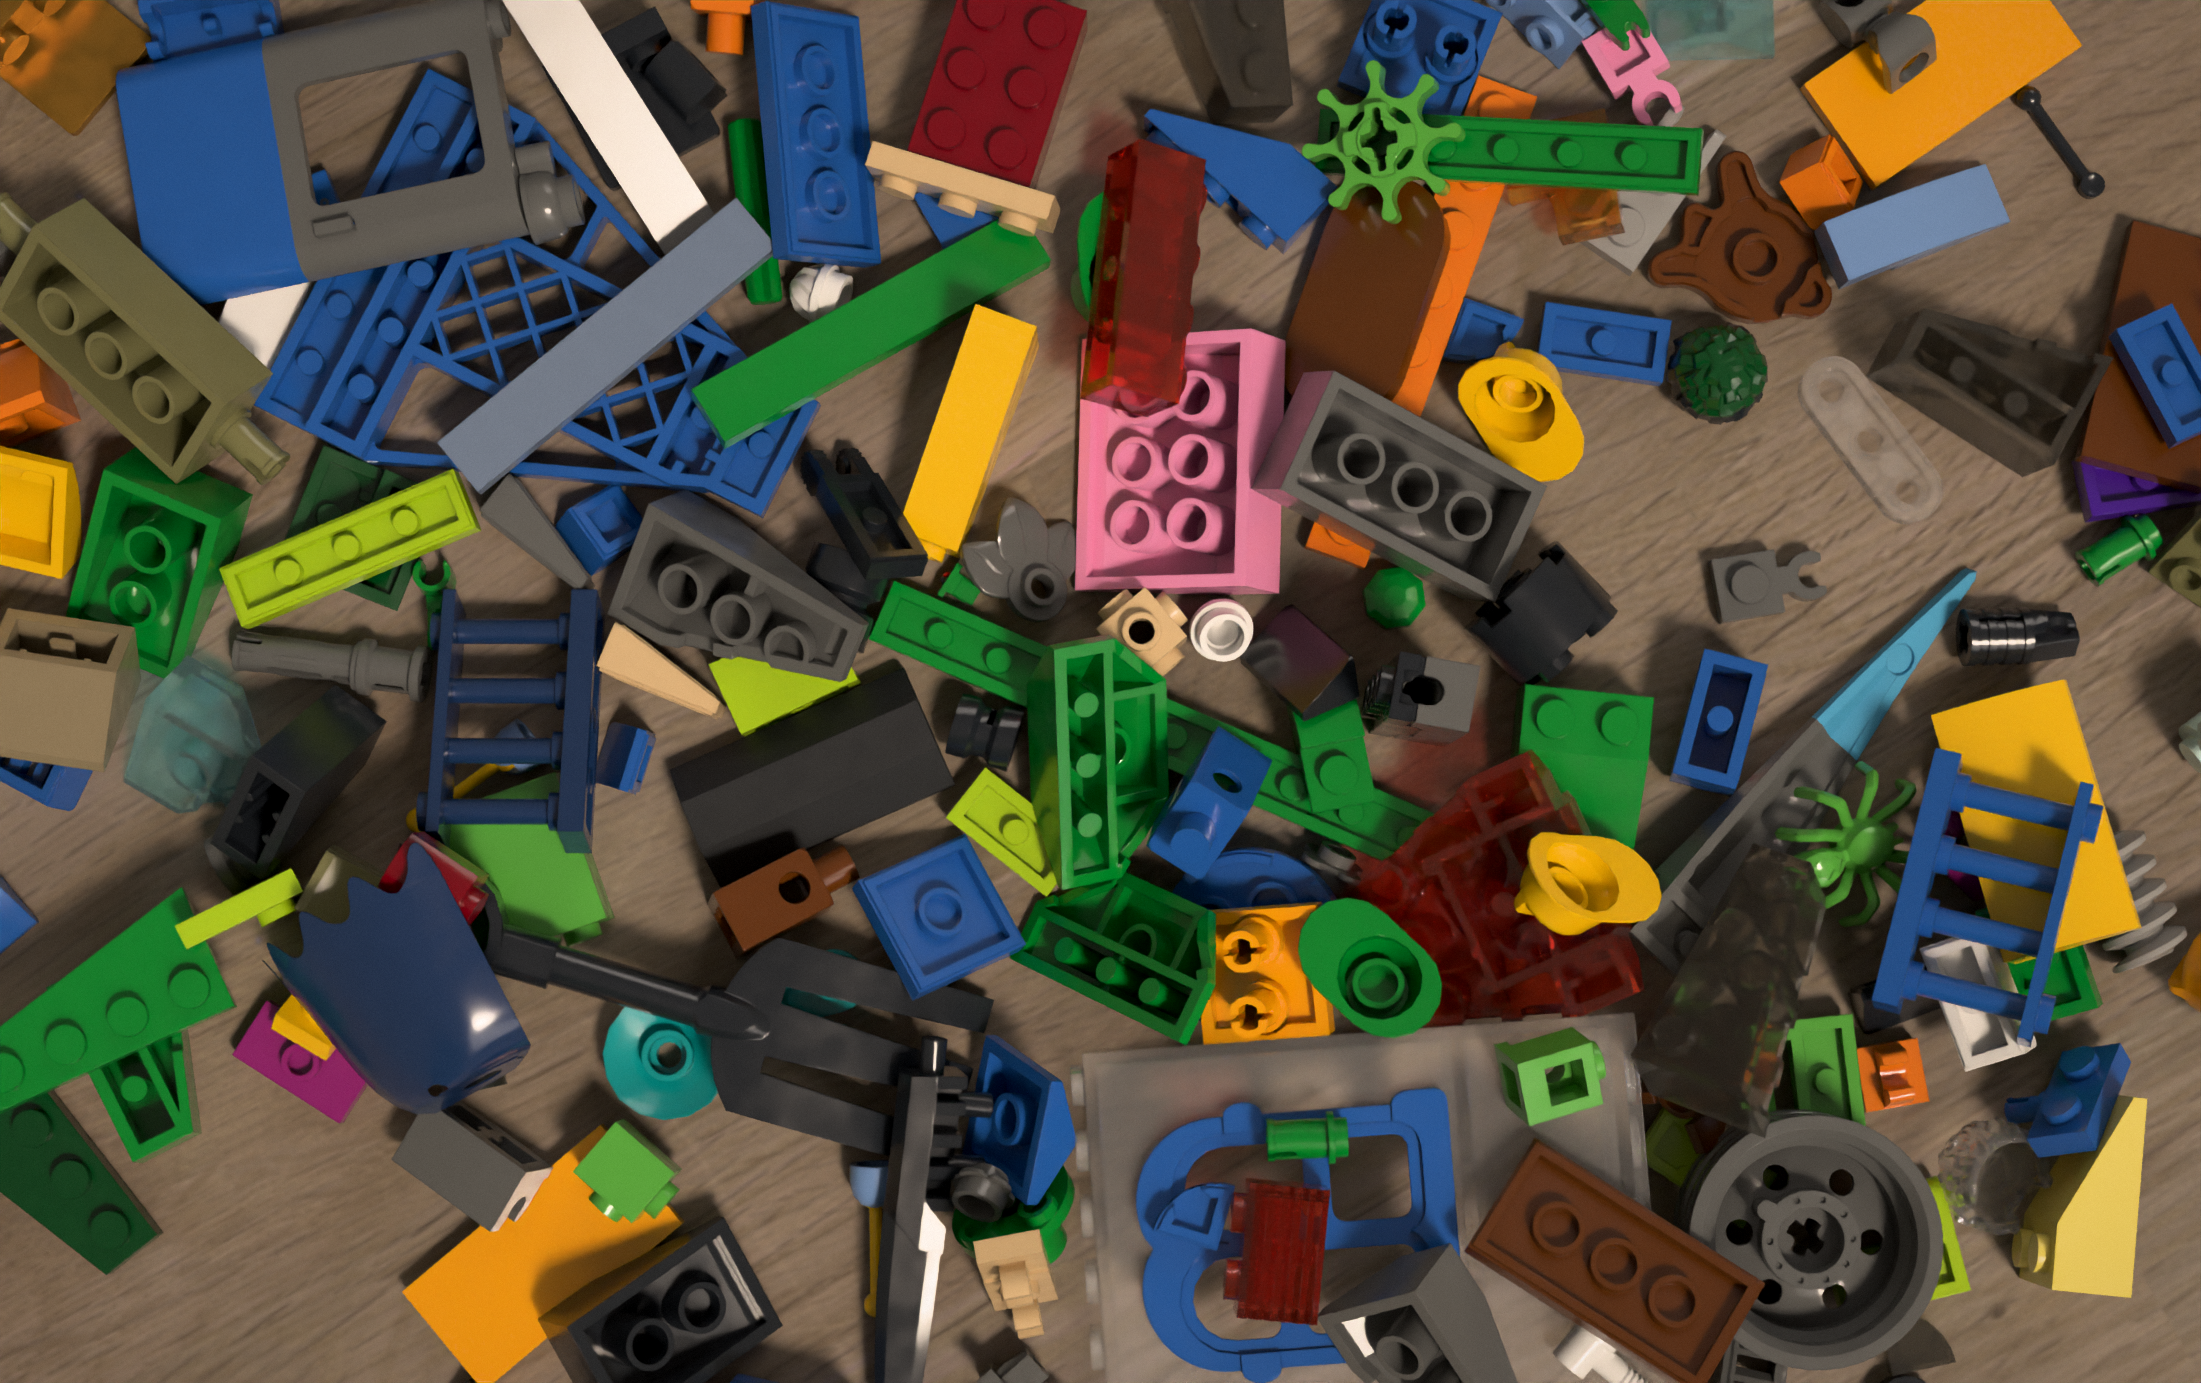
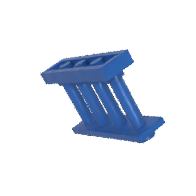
M1935 748L1872 996V1003L1876 1009L1900 1015L1903 1000L1916 1001L1918 995L2018 1020L2021 1023L2017 1035V1044L2031 1048L2034 1032L2047 1035L2056 996L2046 994L2044 991L2081 842L2095 843L2103 806L2091 803L2094 784L2081 781L2075 805L1971 782L1972 775L1961 773L1963 767L1962 754ZM1965 807L2068 831L2059 869L1956 844V837L1945 835L1951 811L1963 813ZM1950 869L2052 894L2043 932L1940 907L1941 900L1930 898L1935 874L1948 875ZM1933 932L2036 957L2028 995L1924 970L1925 963L1914 961L1919 937L1932 938Z

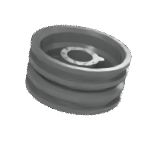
M1806 1109L1775 1110L1754 1115L1729 1127L1718 1137V1142L1707 1153L1699 1154L1692 1163L1680 1187L1674 1208V1226L1759 1280L1773 1279L1778 1283V1299L1772 1303H1762L1756 1299L1733 1339L1756 1355L1783 1366L1803 1370H1832L1849 1367L1874 1358L1892 1347L1913 1328L1928 1306L1938 1283L1943 1258V1231L1936 1200L1923 1174L1911 1158L1887 1137L1867 1126L1827 1113ZM1770 1165H1780L1785 1169L1784 1187L1780 1190H1771L1764 1184L1763 1172ZM1838 1169L1846 1170L1852 1178L1851 1190L1841 1195L1835 1194L1829 1186L1831 1174ZM1808 1218L1809 1222L1805 1230L1813 1238L1806 1248L1796 1243L1792 1251L1790 1248L1793 1245L1794 1239L1787 1233V1230L1793 1222L1804 1225ZM1741 1219L1749 1223L1752 1234L1751 1238L1737 1245L1729 1241L1726 1236V1229L1730 1222ZM1868 1229L1876 1230L1881 1236V1245L1873 1254H1865L1860 1249L1861 1234ZM1835 1284L1841 1285L1846 1293L1844 1302L1836 1308L1826 1307L1822 1300L1825 1288Z

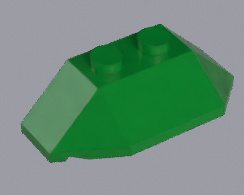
M1108 634L1049 645L1027 682L1031 803L1056 883L1062 890L1122 878L1131 863L1129 857L1146 838L1154 821L1169 799L1166 679L1112 635Z
M1125 872L1123 877L1119 879L1076 887L1060 897L1052 895L1038 900L1021 933L1026 945L1019 952L1009 957V959L1187 1046L1216 986V913Z

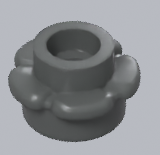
M978 1163L973 1165V1167L963 1168L953 1179L955 1191L952 1196V1202L954 1206L967 1217L977 1221L988 1223L998 1221L1003 1210L1012 1207L1015 1197L1011 1193L1012 1190L1008 1184L1007 1175L999 1168L990 1164Z

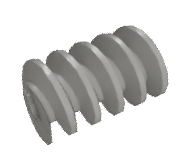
M2142 830L2113 832L2142 927L2112 936L2102 944L2104 951L2125 950L2127 956L2112 968L2114 973L2134 969L2173 952L2174 947L2187 936L2185 926L2163 925L2177 912L2175 902L2153 901L2167 888V884L2164 878L2143 877L2157 864V860L2153 854H2133V851L2146 841V834Z

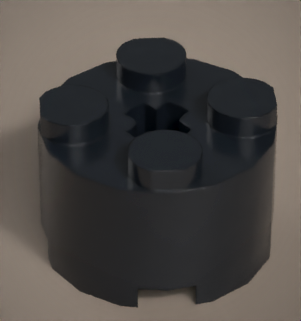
M1558 541L1550 543L1539 551L1538 556L1543 561L1534 570L1528 567L1522 572L1518 569L1504 582L1496 601L1484 602L1475 612L1479 619L1471 621L1464 628L1519 685L1523 683L1535 685L1541 679L1546 683L1549 682L1574 658V655L1568 648L1585 634L1590 638L1595 636L1618 612L1609 602L1611 596Z

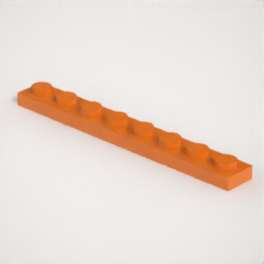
M1478 75L1463 116L1530 119L1537 96ZM1447 182L1450 185V192L1446 196H1439L1436 193L1433 196L1442 208L1444 217L1448 222L1451 234L1450 250L1405 380L1397 395L1391 400V402L1421 417L1505 185ZM1315 522L1304 548L1361 570L1365 569L1371 554L1369 550Z

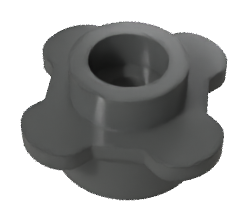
M1322 841L1320 846L1313 843L1305 844L1303 848L1304 853L1301 858L1305 861L1306 865L1321 876L1334 895L1345 896L1350 885H1359L1362 880L1360 876L1363 870L1355 864L1357 858L1352 852L1330 841Z

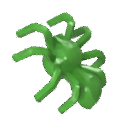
M1863 761L1854 765L1855 769L1866 777L1864 793L1856 813V818L1852 819L1847 803L1843 798L1823 790L1801 786L1795 788L1794 797L1817 801L1836 809L1840 823L1834 829L1780 827L1775 832L1776 838L1779 840L1829 842V848L1805 850L1789 858L1782 871V879L1787 884L1796 888L1810 890L1829 887L1845 868L1840 885L1834 892L1823 898L1801 900L1800 906L1802 909L1824 910L1841 902L1848 896L1856 874L1860 875L1868 897V903L1861 913L1841 918L1838 922L1843 927L1863 925L1878 910L1881 900L1872 873L1875 872L1899 893L1902 879L1892 872L1885 863L1887 861L1906 864L1909 851L1894 850V846L1904 842L1903 837L1893 836L1899 825L1892 822L1883 826L1882 823L1910 804L1917 792L1914 783L1905 779H1896L1895 788L1901 791L1902 794L1871 818L1868 817L1878 789L1879 775L1876 769Z

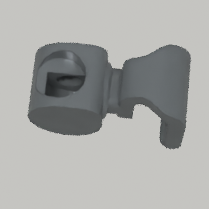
M1822 0L1818 5L1825 25L1842 45L1850 48L1859 41L1865 40L1869 43L1870 48L1876 54H1879L1882 63L1884 87L1889 94H1893L1937 60L1936 39L1930 25L1920 16L1893 11L1892 0ZM1918 55L1911 65L1901 71L1914 56Z

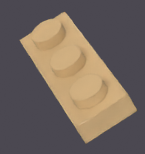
M876 141L872 142L865 163L872 177L879 181L877 188L887 194L902 199L914 200L916 192L939 198L937 206L949 213L966 218H974L976 210L1000 217L998 221L999 226L1025 236H1034L1036 228L1053 233L1061 211L1055 195Z

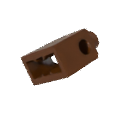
M843 845L813 860L805 847L713 892L708 906L735 958L739 960L776 938L782 937L828 912L834 905L830 894L860 879V876L851 856ZM790 881L796 883L803 892V898L793 904L785 901L779 893V887Z

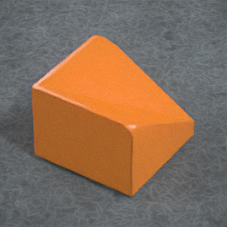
M1828 134L1793 152L1789 156L1779 183L1809 228L1816 230L1823 222L1854 209L1863 180L1835 137Z

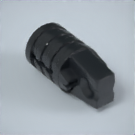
M2016 607L2015 609L1997 608L1996 610L1991 608H1980L1979 610L1961 609L1956 623V648L1960 663L1963 666H1975L1976 664L1982 666L1994 664L2011 665L2012 663L2021 665L2072 657L2076 655L2080 642L2079 631L2071 612L2033 610L2028 607Z

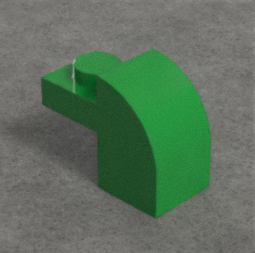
M1357 699L1307 721H1303L1286 705L1296 754L1300 755L1311 813L1316 814L1377 801L1363 738L1365 732Z

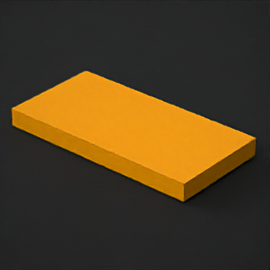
M1926 0L1907 14L1922 17L1932 28L1936 39L1937 60L1893 94L1887 92L1884 87L1882 63L1879 54H1876L1870 48L1868 42H1864L1803 84L1800 91L1873 191L2076 52L2082 46L2050 0ZM1918 55L1914 56L1901 71L1911 65Z
M604 1124L599 1125L552 1165L554 1168L550 1175L544 1179L529 1206L516 1222L507 1217L500 1229L494 1232H489L480 1225L402 1291L476 1383H495L547 1339L537 1320L539 1317L591 1281L650 1252L684 1223V1220L670 1203L655 1219L645 1212L640 1219L631 1223L624 1216L618 1222L613 1221L589 1200L588 1196L594 1190L573 1171L608 1131Z

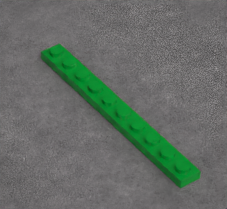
M896 581L893 582L869 637L871 642L1026 709L1027 682L1048 648L1043 644ZM1167 698L1168 770L1184 776L1219 726L1272 760L1252 804L1253 807L1450 892H1458L1481 838V833L1377 788H1374L1377 800L1375 802L1312 814L1300 755ZM1213 774L1216 783L1226 791H1228L1230 785L1236 784L1230 777L1224 774Z

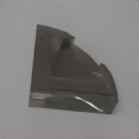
M1921 1317L1901 1340L1884 1351L1888 1374L1892 1376L1956 1362L1953 1351L1945 1337L1932 1324Z

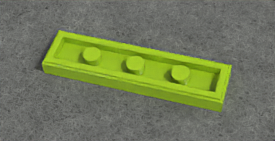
M451 469L223 566L219 570L241 627L251 629L481 531V527L459 472Z

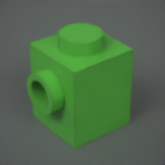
M622 1119L616 1121L573 1172L594 1190L588 1198L602 1213L615 1222H618L624 1216L633 1223L640 1219L645 1212L655 1219L680 1191L672 1181L682 1168L629 1122Z

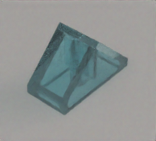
M1646 0V20L1649 23L1651 33L1668 61L1773 59L1775 56L1773 0Z

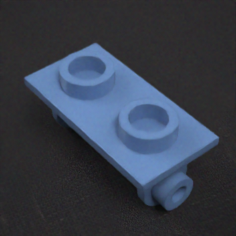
M1485 0L1492 8L1502 12V15L1528 39L1530 45L1548 58L1558 69L1565 64L1579 45H1583L1582 41L1592 36L1599 28L1591 20L1593 16L1578 0Z

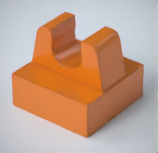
M1910 1037L1857 1047L1864 1112L1929 1102L1918 1038Z

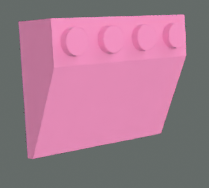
M1252 328L1156 334L1139 340H1129L1120 337L1082 339L1075 565L1076 591L1121 593L1123 590L1128 589L1130 593H1139L1146 587L1150 593L1160 594L1162 592L1166 594L1201 595L1279 594L1282 505L1252 490L1251 487L1284 417L1285 340Z

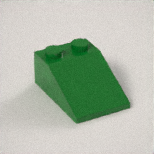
M134 447L103 469L65 617L135 627L140 669L175 684L178 683L183 677L224 582L219 568L232 563L238 550L253 494L199 471L194 472L181 482L175 484L137 447Z
M1528 684L1517 689L1500 863L1523 874L1529 864L1527 856L1529 842L1541 832L1599 836L1616 840L1634 850L1649 759L1654 697Z

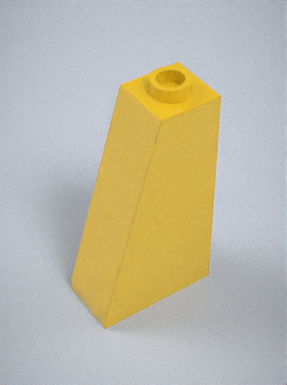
M975 304L903 511L904 516L926 550L927 558L938 563L943 562L945 554L959 559L961 557L960 547L966 544L1039 349L1037 326Z

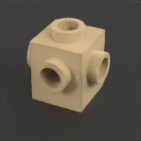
M1146 587L1135 596L1128 589H1125L1098 612V615L1104 622L1096 628V635H1112L1160 675L1164 676L1185 657L1178 648L1186 642L1187 635L1180 627L1188 620L1165 592L1154 598ZM1137 621L1150 623L1154 629L1152 640L1146 644L1135 643L1129 636V629L1133 623Z

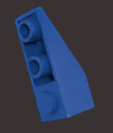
M1150 109L1144 115V130L1149 134L1145 142L1149 148L1170 166H1173L1177 161L1182 163L1196 176L1192 181L1195 189L1207 201L1218 208L1224 202L1243 218L1239 223L1242 231L1264 250H1267L1272 244L1284 254L1330 204L1328 197L1337 190L1338 186L1291 144L1155 109Z

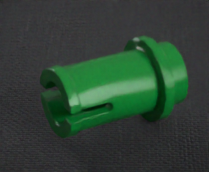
M2141 513L2135 518L2131 515L2124 516L2121 519L2122 526L2088 547L2075 552L2078 565L2094 586H2101L2104 584V581L2141 558L2148 561L2155 558V550L2163 545V539L2147 515Z
M1326 1111L1325 1118L1266 1119L1268 1162H1275V1160L1327 1158L1328 1165L1335 1164L1336 1158L1348 1157L1347 1118L1334 1117L1333 1111Z

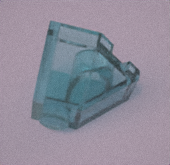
M187 655L145 699L123 782L177 814L197 811L203 804L222 801L224 807H227L251 755L261 748L243 687L228 679L222 673Z

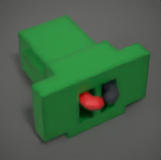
M956 563L950 573L946 572L943 574L944 577H941L942 586L936 595L943 598L945 593H948L971 606L980 590L972 581L959 573L963 566Z

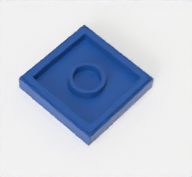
M966 834L858 880L852 887L912 1001L1019 952L1026 945Z

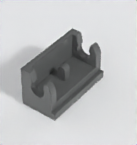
M461 1100L438 1113L417 1115L391 1159L489 1232L498 1231L507 1217L516 1222L529 1206L544 1179L548 1178L554 1168Z

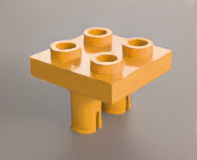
M1322 901L1210 910L1216 913V986L1201 1015L1203 1043L1330 1035L1335 1031L1333 1005L1314 988L1303 973L1297 951L1300 930L1309 915L1322 906Z

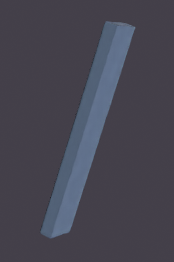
M735 198L437 442L438 445L476 491L483 494L772 257V240L739 200Z

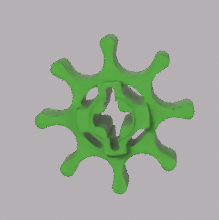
M1372 60L1365 67L1370 80V90L1366 98L1360 103L1344 105L1328 89L1319 91L1317 95L1319 103L1338 114L1340 121L1339 131L1336 137L1329 143L1323 145L1305 144L1302 148V154L1314 163L1328 157L1338 158L1343 163L1345 179L1342 185L1329 195L1328 201L1331 206L1338 210H1345L1353 194L1359 189L1375 187L1380 191L1383 198L1382 218L1390 224H1398L1402 220V215L1397 204L1398 193L1406 183L1413 180H1423L1439 196H1446L1450 192L1449 183L1430 172L1427 164L1428 155L1436 144L1443 141L1461 142L1465 139L1466 133L1457 123H1450L1441 128H1431L1425 124L1422 116L1423 106L1426 100L1439 89V83L1431 75H1422L1415 90L1409 96L1393 98L1386 93L1384 86L1386 69L1378 61ZM1400 111L1410 118V123H1400L1396 113ZM1382 121L1385 129L1397 138V143L1387 146L1386 164H1384L1382 155L1370 148L1372 142H1377L1381 138ZM1364 161L1368 163L1371 173L1366 174L1358 167V162Z

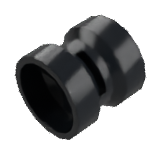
M963 693L954 716L945 753L963 759L970 755L984 758L989 767L1007 772L1025 711L1009 706L999 710L992 709L985 705L982 698Z

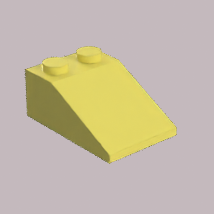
M2118 1095L2097 1150L2059 1156L2026 1210L2023 1228H2017L2014 1233L2012 1260L2015 1267H2020L2019 1278L2051 1290L2131 1298L2147 1109L2146 1098Z

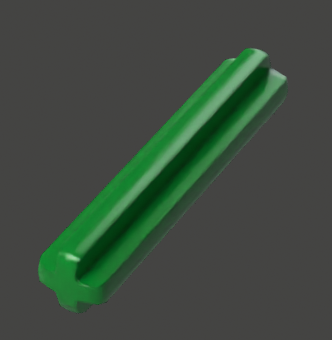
M756 118L734 120L729 122L727 128L735 196L771 239L761 122ZM773 256L770 257L745 278L747 298L751 304L767 305L781 301L783 295L778 259H773Z

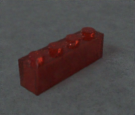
M1138 139L1108 156L1080 399L1144 417L1179 404L1187 382V369L1184 365L1186 338L1191 330L1194 319V309L1190 301L1193 275L1198 268L1201 255L1200 247L1197 244L1200 214L1204 209L1207 199V188L1204 184L1206 159L1143 139Z

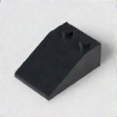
M719 1216L591 1281L537 1319L573 1383H704L783 1326L724 1217Z

